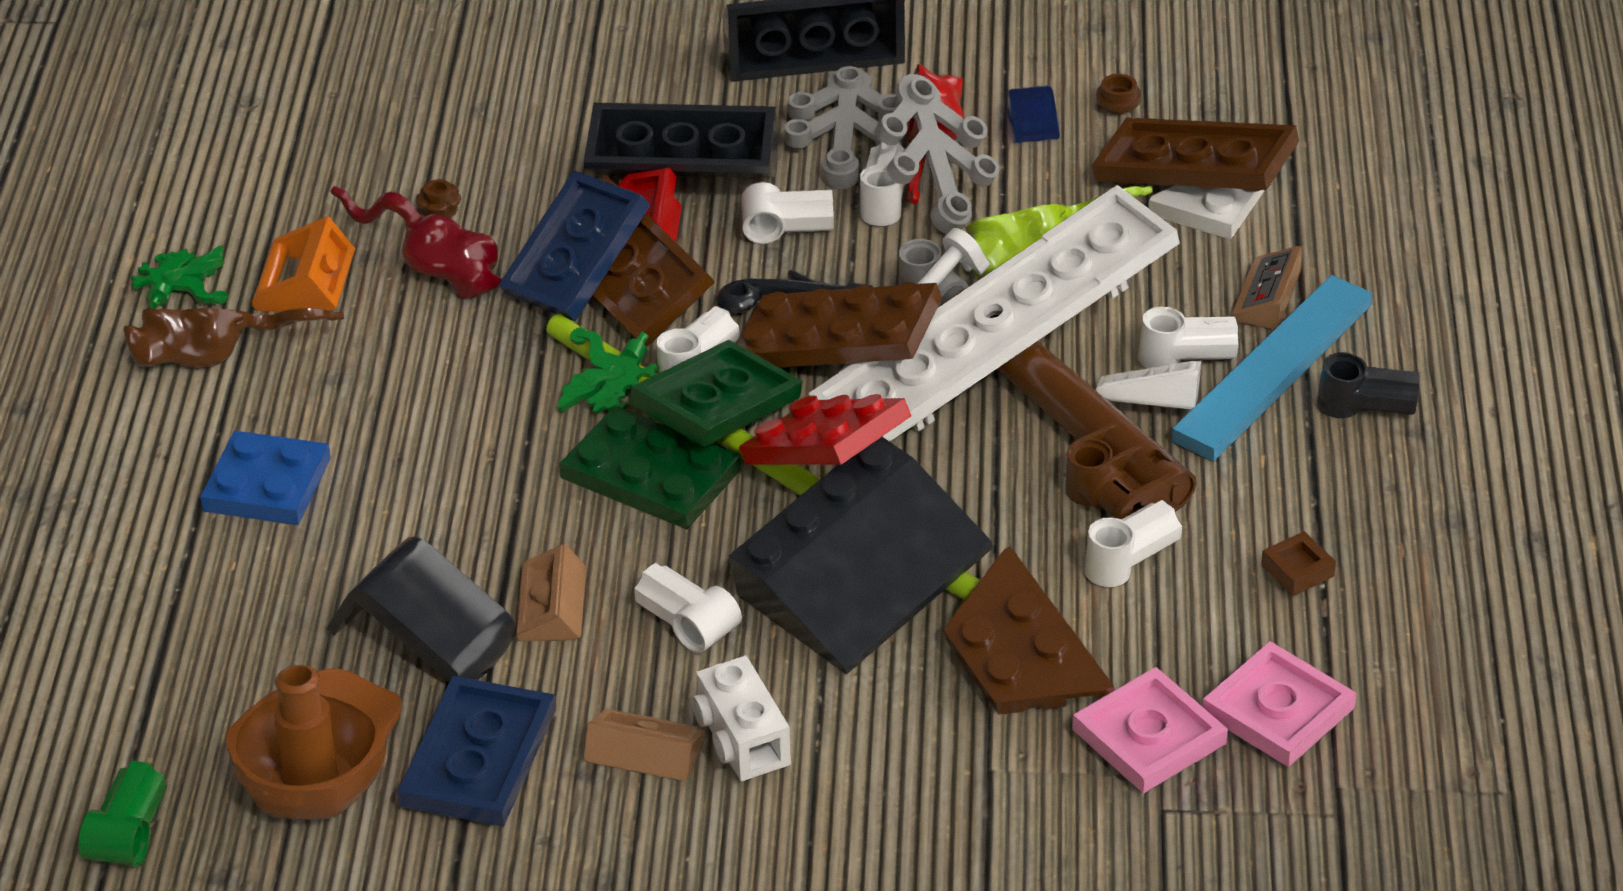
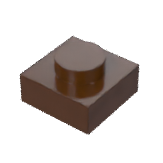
M1303 531L1262 550L1261 566L1294 596L1334 577L1336 561Z

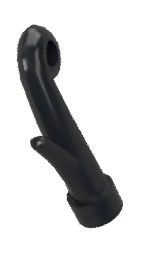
M789 270L787 272L788 279L747 278L728 283L718 291L716 302L720 308L729 311V313H743L751 310L763 295H769L774 292L799 293L811 292L817 289L840 290L854 289L859 286H873L855 282H848L846 286L829 284L809 278L795 270Z

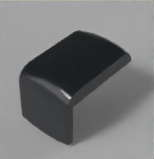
M415 536L408 537L400 543L347 594L326 628L335 635L364 608L448 682H450L452 676L474 680L482 678L504 655L516 633L512 617L501 605L434 547Z

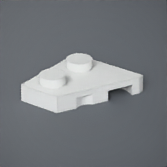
M1174 185L1153 195L1149 199V209L1162 219L1231 239L1265 190L1257 192H1246L1242 189L1232 188L1204 190L1195 186Z

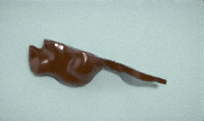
M215 308L185 310L144 309L142 311V327L126 325L123 330L130 353L139 367H155L171 362L198 369L214 367L224 362L234 351L235 345L245 327L264 331L276 330L299 321L319 319L330 321L344 319V312L301 308L290 309L272 315H257L244 311Z

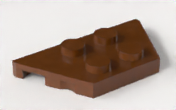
M1011 546L1001 552L943 629L947 643L998 715L1024 712L1031 707H1041L1044 709L1066 707V699L1098 695V699H1101L1115 691L1114 685Z

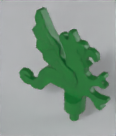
M217 246L195 258V253H188V249H182L179 252H169L168 254H157L154 260L159 262V267L150 268L147 262H143L142 267L138 268V274L146 276L132 275L133 289H139L143 286L151 285L147 297L150 301L149 307L152 309L165 305L173 290L190 292L197 302L204 304L226 303L228 300L227 292L214 291L213 293H207L204 289V283L201 281L206 276L215 275L216 269L224 265L223 246Z
M581 327L574 329L570 334L571 341L577 345H583L586 341L590 342L589 356L595 368H586L582 374H573L571 382L562 387L563 396L558 400L557 406L559 411L563 413L588 398V406L594 407L592 410L597 415L604 410L610 411L614 406L626 409L629 406L626 401L620 403V399L626 398L625 391L640 383L638 379L641 377L650 378L656 375L655 372L659 371L657 364L653 363L644 368L639 367L648 351L644 344L649 336L644 332H640L636 339L628 340L620 356L605 352L603 340L596 332L587 331Z

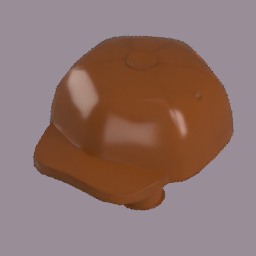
M293 665L283 669L275 677L277 690L263 697L231 725L225 736L226 746L233 763L236 779L245 787L255 803L267 814L287 819H329L339 815L353 804L370 787L381 772L386 752V738L400 717L402 701L397 693L375 685L347 670L331 668L317 671L307 665Z

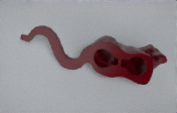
M336 186L331 189V194L341 200L348 215L358 223H373L383 215L386 209L399 214L404 219L406 228L405 239L402 245L404 261L416 272L448 280L453 285L460 299L476 297L499 286L502 279L491 271L496 267L498 261V249L496 242L490 236L466 230L454 220L439 214H429L422 217L414 205L399 193L391 191L384 193L369 209H362L352 201L344 189Z

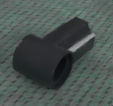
M1348 352L1330 354L1325 358L1322 366L1317 395L1318 408L1328 416L1335 418L1352 417L1360 409L1413 415L1416 412L1420 372L1368 367L1362 358Z

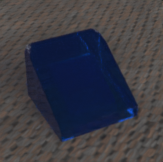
M1051 86L1009 90L1007 116L1015 143L1060 138L1055 98Z

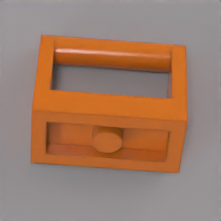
M329 216L275 238L252 299V306L256 310L265 312H282L301 308L328 311L336 309L356 248ZM287 258H301L295 276L279 282Z

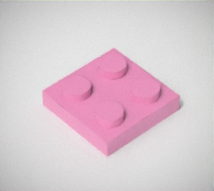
M1270 641L1204 697L1202 707L1229 731L1289 767L1355 708L1357 693Z
M1157 667L1073 714L1072 730L1143 794L1227 744L1228 729Z

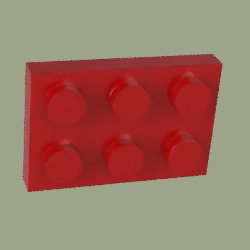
M873 394L862 399H850L848 395H840L829 400H818L817 396L813 395L804 397L791 404L789 407L791 412L783 418L770 420L758 426L754 430L756 436L739 446L746 465H841L912 415L905 398H882L880 394Z

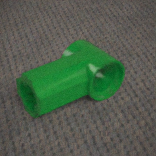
M131 761L127 767L120 768L100 810H90L84 817L78 844L81 858L137 868L141 866L148 852L150 823L167 789L165 775L157 772L149 763Z

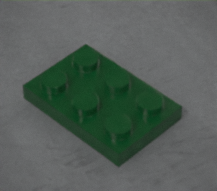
M728 339L632 386L629 404L647 413L653 420L662 422L685 435L688 440L705 447L800 398L803 381Z
M614 406L559 463L562 479L687 530L741 471V456L713 444L704 447L688 440L685 435L671 427Z

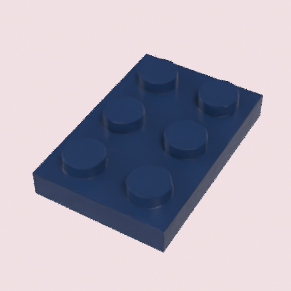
M573 170L499 283V287L511 297L554 314H562L575 322L645 215L650 204L641 194Z
M452 676L397 791L399 807L504 827L556 711L555 694Z

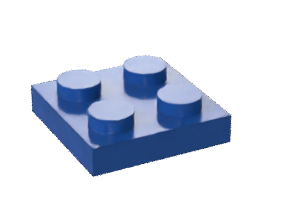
M234 430L200 496L203 512L299 525L331 459L329 444Z

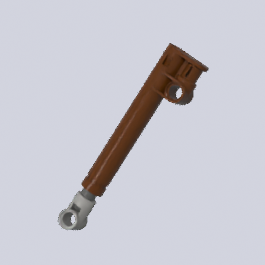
M913 239L901 245L899 249V285L907 282L917 284L941 258V248L938 244L931 240ZM953 271L938 285L942 296L938 308L969 287ZM993 315L989 318H996L999 315ZM1036 341L997 368L999 372L1077 439L1067 450L1066 494L1070 500L1084 506H1094L1098 509L1104 508L1116 519H1123L1150 503H1157L1161 500L1166 502L1176 512L1190 500L1196 488V476L1039 341Z

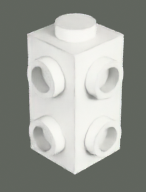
M747 656L719 663L696 672L698 695L692 696L691 699L695 717L701 727L708 726L713 733V744L718 758L723 764L728 762L731 764L740 782L791 765L790 727Z

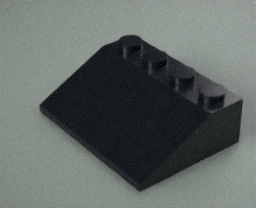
M881 437L843 464L834 467L729 555V560L738 596L847 675L955 582L959 576L992 550L993 544L986 534L912 456L884 437Z

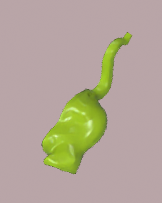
M1151 186L1123 188L1134 198L1152 193ZM1100 196L1076 205H1040L1008 214L981 218L968 224L965 227L966 232L977 242L985 258L990 263V266L982 275H979L973 269L975 277L986 276Z

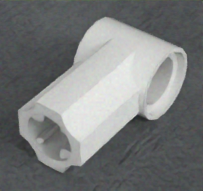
M881 142L877 147L871 148L867 167L860 174V217L870 225L888 226L899 221L901 217V199L905 184L896 183L887 173V166L897 153L906 150L900 143L887 145Z
M760 182L750 185L742 193L743 232L750 241L755 243H772L779 239L783 233L833 231L832 190L781 192L770 183Z
M714 306L685 329H671L662 333L657 338L658 373L728 339L735 343L739 339V325L733 321L729 311Z
M1170 307L1151 308L1143 315L1138 360L1145 368H1153L1181 363V360H1227L1237 358L1239 344L1236 318L1184 317L1181 312Z
M1161 500L1157 503H1150L1123 519L1102 518L1096 520L1090 525L1088 530L1084 565L1085 576L1092 583L1102 587H1117L1129 580L1133 565L1181 539L1182 525L1175 515V510Z
M654 563L643 571L638 585L634 588L635 602L671 624L676 637L682 645L696 654L703 653L738 626L742 620L741 610L736 600L725 589L719 586H711L705 591L666 565L661 567Z

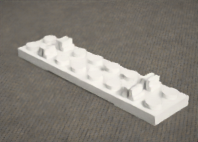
M1116 185L1042 235L1041 239L937 308L913 359L853 363L808 394L809 396H817L818 400H829L840 395H848L850 399H862L873 394H880L882 398H905L912 416L882 437L890 442L912 426L919 432L925 428L923 420L928 424L935 421L933 412L1105 294L1113 299L1119 295L1117 288L1122 292L1128 289L1127 279L1180 244L1177 229L1120 186ZM993 315H999L996 318H989Z

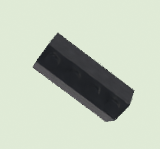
M763 0L726 4L722 15L724 53L731 82L837 71L846 66L867 68L905 63V0Z
M593 102L584 156V169L591 174H611L615 176L670 168L676 176H698L705 178L742 177L750 179L775 178L778 150L776 106Z

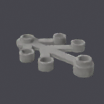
M853 66L842 67L828 77L827 87L814 94L796 92L789 96L788 114L793 120L788 121L784 126L785 143L793 148H803L808 146L812 139L835 127L833 149L827 153V156L822 161V179L830 188H850L859 180V162L852 152L854 127L874 140L876 146L882 142L875 132L879 122L856 106L863 103L878 112V117L881 120L884 115L893 113L898 107L895 101L896 95L887 94L882 96L872 89L871 77L866 72ZM833 102L838 104L837 107L811 121H806L815 115V111Z
M917 74L906 75L896 87L895 101L898 107L893 113L883 116L876 126L875 132L883 143L896 145L906 134L908 121L911 118H915L919 133L904 152H899L893 157L887 166V173L896 183L908 184L919 171V162L926 154L939 195V200L930 211L931 221L938 230L945 234H948L953 228L962 230L971 219L972 206L965 195L958 193L948 159L968 173L969 178L979 186L990 185L999 174L1000 168L997 161L989 155L982 154L977 157L972 155L938 129L936 120L953 131L959 142L969 148L979 146L988 133L987 126L981 119L975 116H968L963 119L941 102L937 87L929 79Z

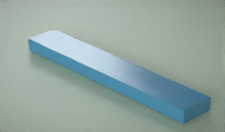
M1331 275L1172 429V442L1214 462L1371 306L1373 293Z

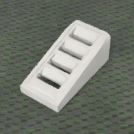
M1201 361L1183 362L1101 376L1096 391L1108 401L1192 409L1195 408L1198 398Z

